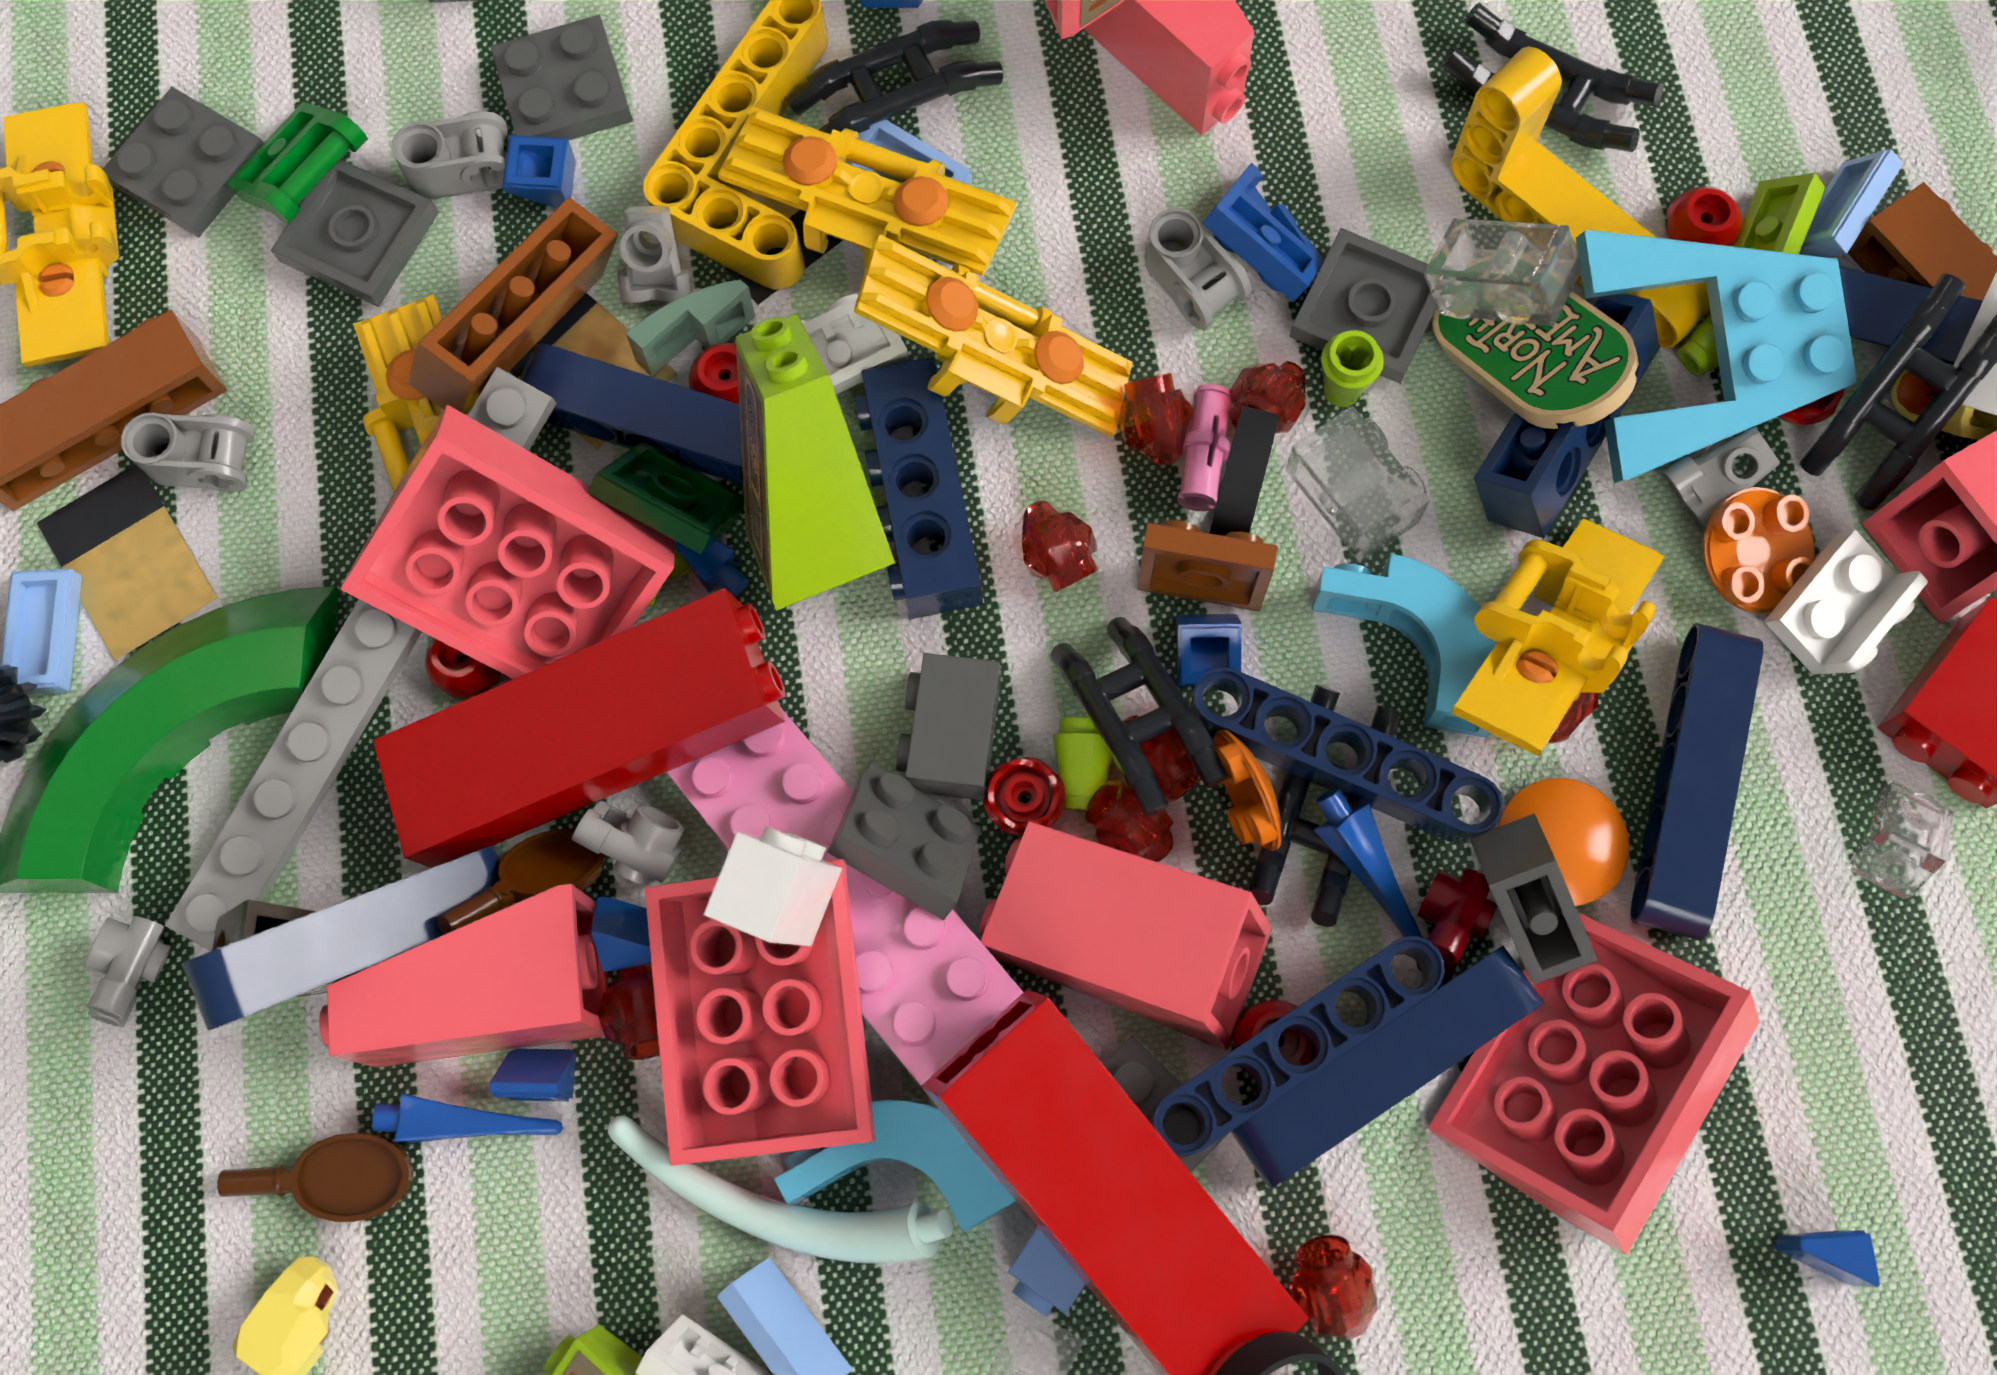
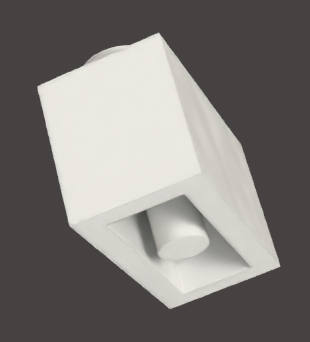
M768 826L765 827L761 838L737 832L703 915L770 943L812 946L842 868L822 860L826 847L792 833H784Z

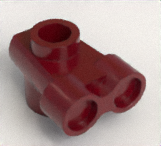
M1439 869L1417 914L1418 917L1435 924L1427 940L1440 951L1444 960L1445 974L1442 982H1449L1471 935L1482 940L1498 907L1496 902L1487 899L1490 892L1487 880L1483 873L1476 870L1466 869L1462 878H1458ZM1417 963V968L1420 972H1422L1419 964Z

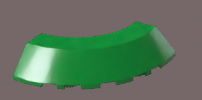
M336 586L291 589L255 596L214 609L175 627L143 646L110 671L74 706L50 735L28 769L8 809L0 832V893H118L122 870L130 845L146 815L141 810L164 778L172 780L192 759L211 745L209 742L211 738L241 722L249 725L278 714L292 712L335 639L340 590Z

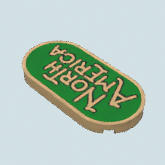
M1508 261L1478 268L1466 274L1449 287L1441 297L1433 314V331L1445 356L1524 420L1535 426L1558 429L1556 423L1574 422L1575 427L1592 424L1619 408L1631 395L1636 384L1637 377L1635 372L1639 366L1638 355L1633 339L1627 330L1534 265Z

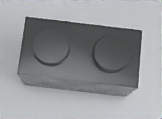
M923 653L921 673L910 672L906 689L905 708L906 710L915 711L912 734L901 733L896 760V770L906 772L905 778L913 787L925 794L984 801L988 785L1001 687L1000 661Z
M1535 813L1470 838L1488 886L1533 985L1598 961Z

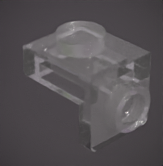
M1892 780L1878 796L1870 837L1851 856L1849 870L1903 899L1911 898L1946 862L1954 811L1942 806L1933 797L1925 793L1915 792Z

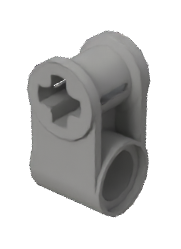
M475 111L460 117L430 122H414L405 125L396 133L392 140V152L410 189L414 193L428 199H439L445 196L473 191H494L501 189L506 163L503 141L508 136L507 124L500 115L487 111ZM477 129L481 130L482 136L478 137L476 133ZM487 167L491 168V173L487 172Z
M1171 208L1160 212L1152 220L1144 257L1145 267L1149 274L1174 300L1180 312L1193 326L1198 329H1205L1213 322L1212 315L1232 300L1243 301L1252 293L1250 279L1239 261L1222 248L1200 223L1199 219L1190 211L1181 208ZM1173 241L1180 243L1185 247V250L1173 252L1165 249L1161 244Z
M152 412L133 418L125 426L121 435V447L125 455L159 485L238 492L246 488L247 476L242 473L246 446L253 442L256 431L248 422L231 416L218 414L187 416ZM169 443L163 453L153 457L161 446Z

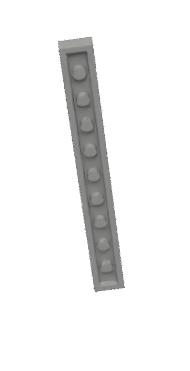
M496 367L469 412L468 417L529 451L557 403L551 396ZM358 599L165 924L166 927L212 951L216 924L220 916L246 900L264 901L422 631Z

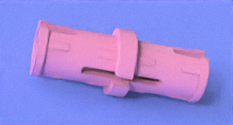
M1216 384L1200 385L1197 390H1194L1190 430L1183 436L1180 451L1185 457L1177 501L1182 507L1193 511L1213 510L1214 506L1216 507L1222 462L1228 459L1231 445L1230 441L1226 438L1233 394L1228 388Z

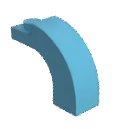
M1390 554L1380 576L1372 575L1371 570L1357 564L1345 563L1338 564L1334 568L1323 567L1315 586L1312 611L1371 620L1389 625L1403 633L1419 650L1427 668L1429 682L1423 727L1486 738L1490 735V732L1452 714L1454 705L1497 644V642L1482 635L1476 628L1474 616L1480 607L1470 595L1440 571L1417 560L1396 554Z
M872 1101L876 1141L832 1146L826 1149L815 1148L796 1151L784 1160L789 1170L774 1179L786 1203L797 1205L862 1166L882 1161L906 1163L924 1172L938 1186L963 1232L971 1230L1017 1202L1004 1185L997 1181L940 1109L911 1101Z

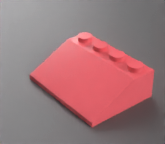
M447 405L415 455L342 583L341 590L515 679L633 628L674 569L675 540L588 494L590 486Z
M845 860L826 861L841 867L842 871L812 946L770 943L703 915L718 877L645 887L670 1166L876 1141Z
M1578 913L1598 961L1535 985L1532 984L1526 968H1524V975L1538 992L1544 1003L1473 1052L1428 1126V1129L1563 1220L1627 1255L1760 1021L1751 991Z

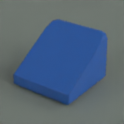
M509 135L502 184L504 192L556 209L569 197L572 198L576 160L568 138Z
M1184 614L1175 616L1178 686H1195L1200 677L1213 668L1227 667L1241 672L1242 623L1237 614Z
M597 897L592 922V937L602 971L608 972L651 964L647 909L613 898Z
M521 1048L511 1050L491 1079L489 1093H492L493 1097L509 1101L569 1102V1099H573L575 1051L570 1049Z
M1836 1230L1778 1235V1239H1774L1777 1251L1843 1283L1859 1287L1880 1286L1871 1234L1865 1233V1230Z

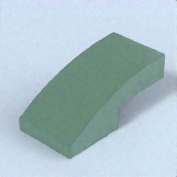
M742 280L716 284L683 296L644 318L625 333L636 362L653 376L696 339L705 348L717 343L727 342L756 317L749 287Z

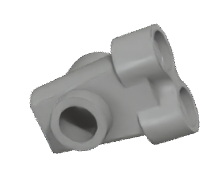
M631 206L624 210L625 233L620 240V253L625 262V269L617 272L620 300L627 303H640L650 300L671 303L690 294L689 270L680 267L669 207ZM642 231L652 233L658 238L660 243H649L645 240Z
M1751 427L1733 438H1725L1714 443L1705 454L1694 460L1689 455L1683 456L1664 469L1662 474L1674 492L1680 497L1694 521L1705 531L1712 513L1724 499L1735 492L1754 486L1780 465V461L1760 432ZM1746 453L1749 459L1748 468L1741 477H1737L1732 471V462L1738 455Z
M600 800L593 810H587L572 836L574 842L597 854L601 852L617 860L614 864V869L621 876L632 882L645 885L653 878L662 883L670 875L683 849L676 846L684 832V827L678 820L659 809L645 805L638 806L630 819L626 817L627 813L603 800Z
M134 916L130 925L109 917L105 920L85 963L86 968L106 974L104 978H101L87 1005V1008L90 1009L88 1012L90 1017L113 1026H125L137 1000L135 995L142 979L155 983L170 952L171 946L160 942L164 934L163 925Z

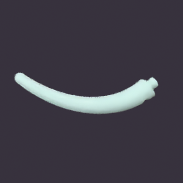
M626 1116L614 1117L608 1125V1134L611 1140L636 1163L672 1191L708 1214L745 1233L793 1251L821 1258L856 1263L909 1262L933 1257L938 1251L940 1240L950 1237L953 1233V1223L949 1213L943 1209L932 1212L922 1202H916L899 1208L870 1212L828 1211L787 1204L786 1202L737 1186L694 1163L670 1166L668 1147Z

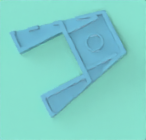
M1595 230L1584 231L1576 237L1585 299L1706 282L1724 402L1615 417L1605 421L1614 483L1629 480L1857 383L1838 259Z

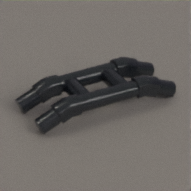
M1477 3L1470 10L1464 22L1484 37V42L1496 52L1511 59L1522 48H1538L1555 62L1560 71L1561 78L1570 81L1558 105L1553 104L1544 126L1570 137V141L1587 148L1598 150L1610 148L1634 152L1640 136L1638 128L1611 124L1609 120L1594 118L1585 113L1580 115V112L1591 91L1594 92V96L1611 103L1623 105L1636 103L1656 107L1663 95V83L1636 79L1634 75L1618 73L1609 68L1604 70L1527 36V32L1514 27L1505 18L1500 19L1481 3ZM1456 47L1450 49L1440 63V67L1458 80L1460 87L1473 97H1475L1479 88L1495 74L1478 62L1476 64Z
M949 19L935 20L917 26L916 30L842 61L836 59L820 66L807 76V81L788 94L786 100L793 111L800 116L821 99L825 101L835 92L847 88V84L851 83L860 101L839 110L828 119L829 122L820 128L819 131L831 134L833 129L842 132L844 128H848L859 134L869 130V126L944 95L948 94V96H951L961 91L975 90L976 87L1000 85L1003 81V68L999 61L975 63L969 60L953 62L939 68V72L936 73L926 55L937 50L952 49L953 46L977 44L980 39V28L975 20L952 22ZM904 61L914 82L882 94L872 74Z
M1946 273L1942 274L1841 411L1837 413L1818 440L1801 459L1800 465L1803 470L1813 476L1822 475L1854 438L1862 424H1866L1897 443L1854 496L1860 506L1868 510H1875L1888 494L1894 491L1918 462L1920 456L1978 383L1985 378L1996 364L1997 314L1959 362L1957 368L1923 349L1922 347L1949 313L1948 311L1966 288L1965 283L1958 277ZM1904 370L1939 390L1915 422L1910 421L1880 402Z
M1124 617L1112 619L1108 624L1107 634L1119 647L1121 654L1127 659L1129 664L1096 679L1095 673L1081 653L1076 652L1070 644L1061 643L1053 648L1051 652L1052 662L1059 669L1063 679L1069 685L1074 695L1080 700L1113 755L1117 767L1122 773L1129 789L1132 790L1145 817L1158 814L1169 806L1154 776L1155 773L1139 746L1162 734L1174 730L1176 738L1189 761H1192L1206 789L1214 787L1229 778V774L1214 748L1215 744L1197 713L1192 711L1154 653L1153 646L1146 635L1137 626H1133L1128 619ZM1145 685L1159 707L1127 723H1123L1110 701Z
M1316 684L1310 702L1334 712L1340 692ZM1377 705L1370 728L1394 737L1402 713ZM1332 763L1339 769L1349 770V768ZM1286 771L1277 799L1281 820V846L1275 851L1261 846L1248 891L1252 893L1260 905H1269L1273 902L1291 842L1325 853L1328 857L1318 884L1311 919L1320 926L1332 927L1337 923L1352 871L1315 833L1314 829L1320 825L1299 818L1309 785L1313 782ZM1346 798L1351 808L1363 805L1350 798Z

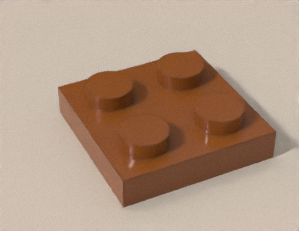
M1179 520L1164 521L1161 525L1147 524L1137 590L1260 612L1274 572L1278 545L1266 544L1259 536L1247 532H1230L1225 536L1199 532L1200 530L1197 526Z

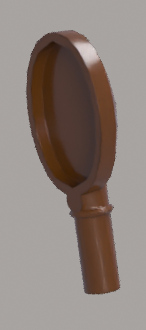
M572 828L549 830L528 837L516 844L504 855L499 863L498 882L494 884V887H486L481 894L437 917L439 930L445 935L558 885L572 884L580 891H583L600 876L604 868L605 854L601 852L597 854L574 842L572 836L576 829Z
M358 1132L339 1134L320 1140L304 1150L295 1161L294 1166L281 1164L278 1167L222 1170L218 1176L217 1190L220 1197L276 1194L283 1197L285 1194H293L294 1199L303 1210L315 1217L334 1222H355L376 1217L398 1205L410 1189L413 1181V1166L409 1155L404 1149L386 1137Z

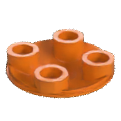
M1748 488L1728 496L1712 513L1706 526L1703 540L1704 563L1715 589L1733 606L1752 613L1772 612L1814 562V540L1808 523L1810 513L1808 505L1801 497L1792 494L1783 495L1768 488Z
M1218 730L1213 740L1214 748L1229 774V778L1222 783H1224L1234 807L1227 810L1229 823L1236 837L1243 845L1255 841L1260 847L1275 851L1281 846V820L1271 781L1258 760L1238 738L1228 730Z
M1549 778L1526 786L1509 800L1502 812L1498 827L1535 813L1575 906L1585 905L1601 898L1618 883L1628 862L1629 837L1620 812L1603 793L1577 780Z

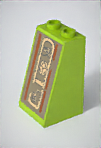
M796 313L785 318L773 317L765 319L756 324L751 331L736 336L745 530L777 611L895 564L831 379L798 314Z

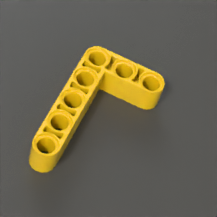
M769 0L651 167L643 182V192L649 206L669 207L675 241L764 287L774 290L793 286L802 277L805 270V259L793 222L785 215L732 189L733 184L719 180L718 173L752 108L756 107L781 116L789 104L786 96L803 84L824 54L829 41L821 0ZM714 153V154L711 155V156L701 158L702 156H704V155H706V154ZM676 198H683L681 201L668 204L670 201ZM724 223H733L725 229H716ZM784 248L775 255H765L771 249Z
M1525 47L1518 51L1476 92L1451 159V170L1458 184L1466 192L1583 287L1576 237L1582 232L1595 230L1646 237L1655 236L1537 142L1561 88L1562 78L1555 62L1546 53L1538 48ZM1706 282L1624 293L1651 300L1659 344L1662 348H1672L1677 345L1710 311Z

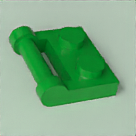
M303 101L230 178L226 185L242 201L271 212L284 223L290 224L301 212L298 205L349 150L357 152L368 140V137L346 115Z

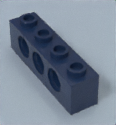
M1624 293L1585 299L1625 328L1633 339L1639 363L1635 372L1637 381L1633 389L1634 391L1660 349L1651 300ZM1630 396L1608 416L1592 424L1575 427L1574 422L1556 423L1558 429L1541 428L1527 422L1514 412L1474 476L1487 520L1545 538L1606 438L1604 422L1618 417Z
M934 357L862 370L866 393L854 395L861 432L872 429L874 432L876 449L865 451L871 486L884 485L888 504L876 507L888 543L895 542L899 562L887 566L893 600L906 599L910 619L983 605L981 581L943 397L927 388L932 376L937 374ZM903 426H911L919 430L916 436L908 440H898L891 437V434L896 429ZM914 481H922L931 486L927 493L918 497H910L901 492L907 484ZM925 537H934L943 542L942 547L933 554L922 555L912 550L913 545Z

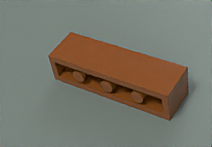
M1925 182L1871 218L1848 251L1849 256L1866 273L1928 288H1933L1942 274H1951L1958 277L1966 285L1961 296L1982 301L1997 272V256L1994 250L1988 244L1982 242L1954 213L1950 204L1944 199L1939 198Z
M569 197L418 342L408 384L443 410L449 405L467 415L496 367L509 372L603 276L619 234Z
M172 309L158 317L143 321L135 330L104 347L95 348L87 352L81 360L50 377L33 382L27 390L0 404L1 504L11 511H15L122 451L121 435L125 426L133 418L141 414L154 412L158 414L186 415L228 391L198 337Z

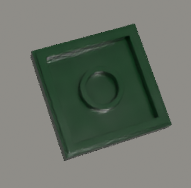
M645 442L639 443L597 472L587 492L699 554L704 553L741 518L744 512L743 495Z

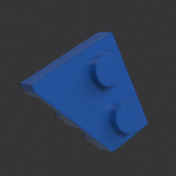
M1251 163L1202 224L1213 233L1215 240L1224 249L1237 253L1258 271L1259 277L1269 288L1282 292L1294 302L1309 286L1321 268L1324 259L1311 241L1301 233L1296 220L1284 204H1277L1271 210L1256 189V185L1264 176Z

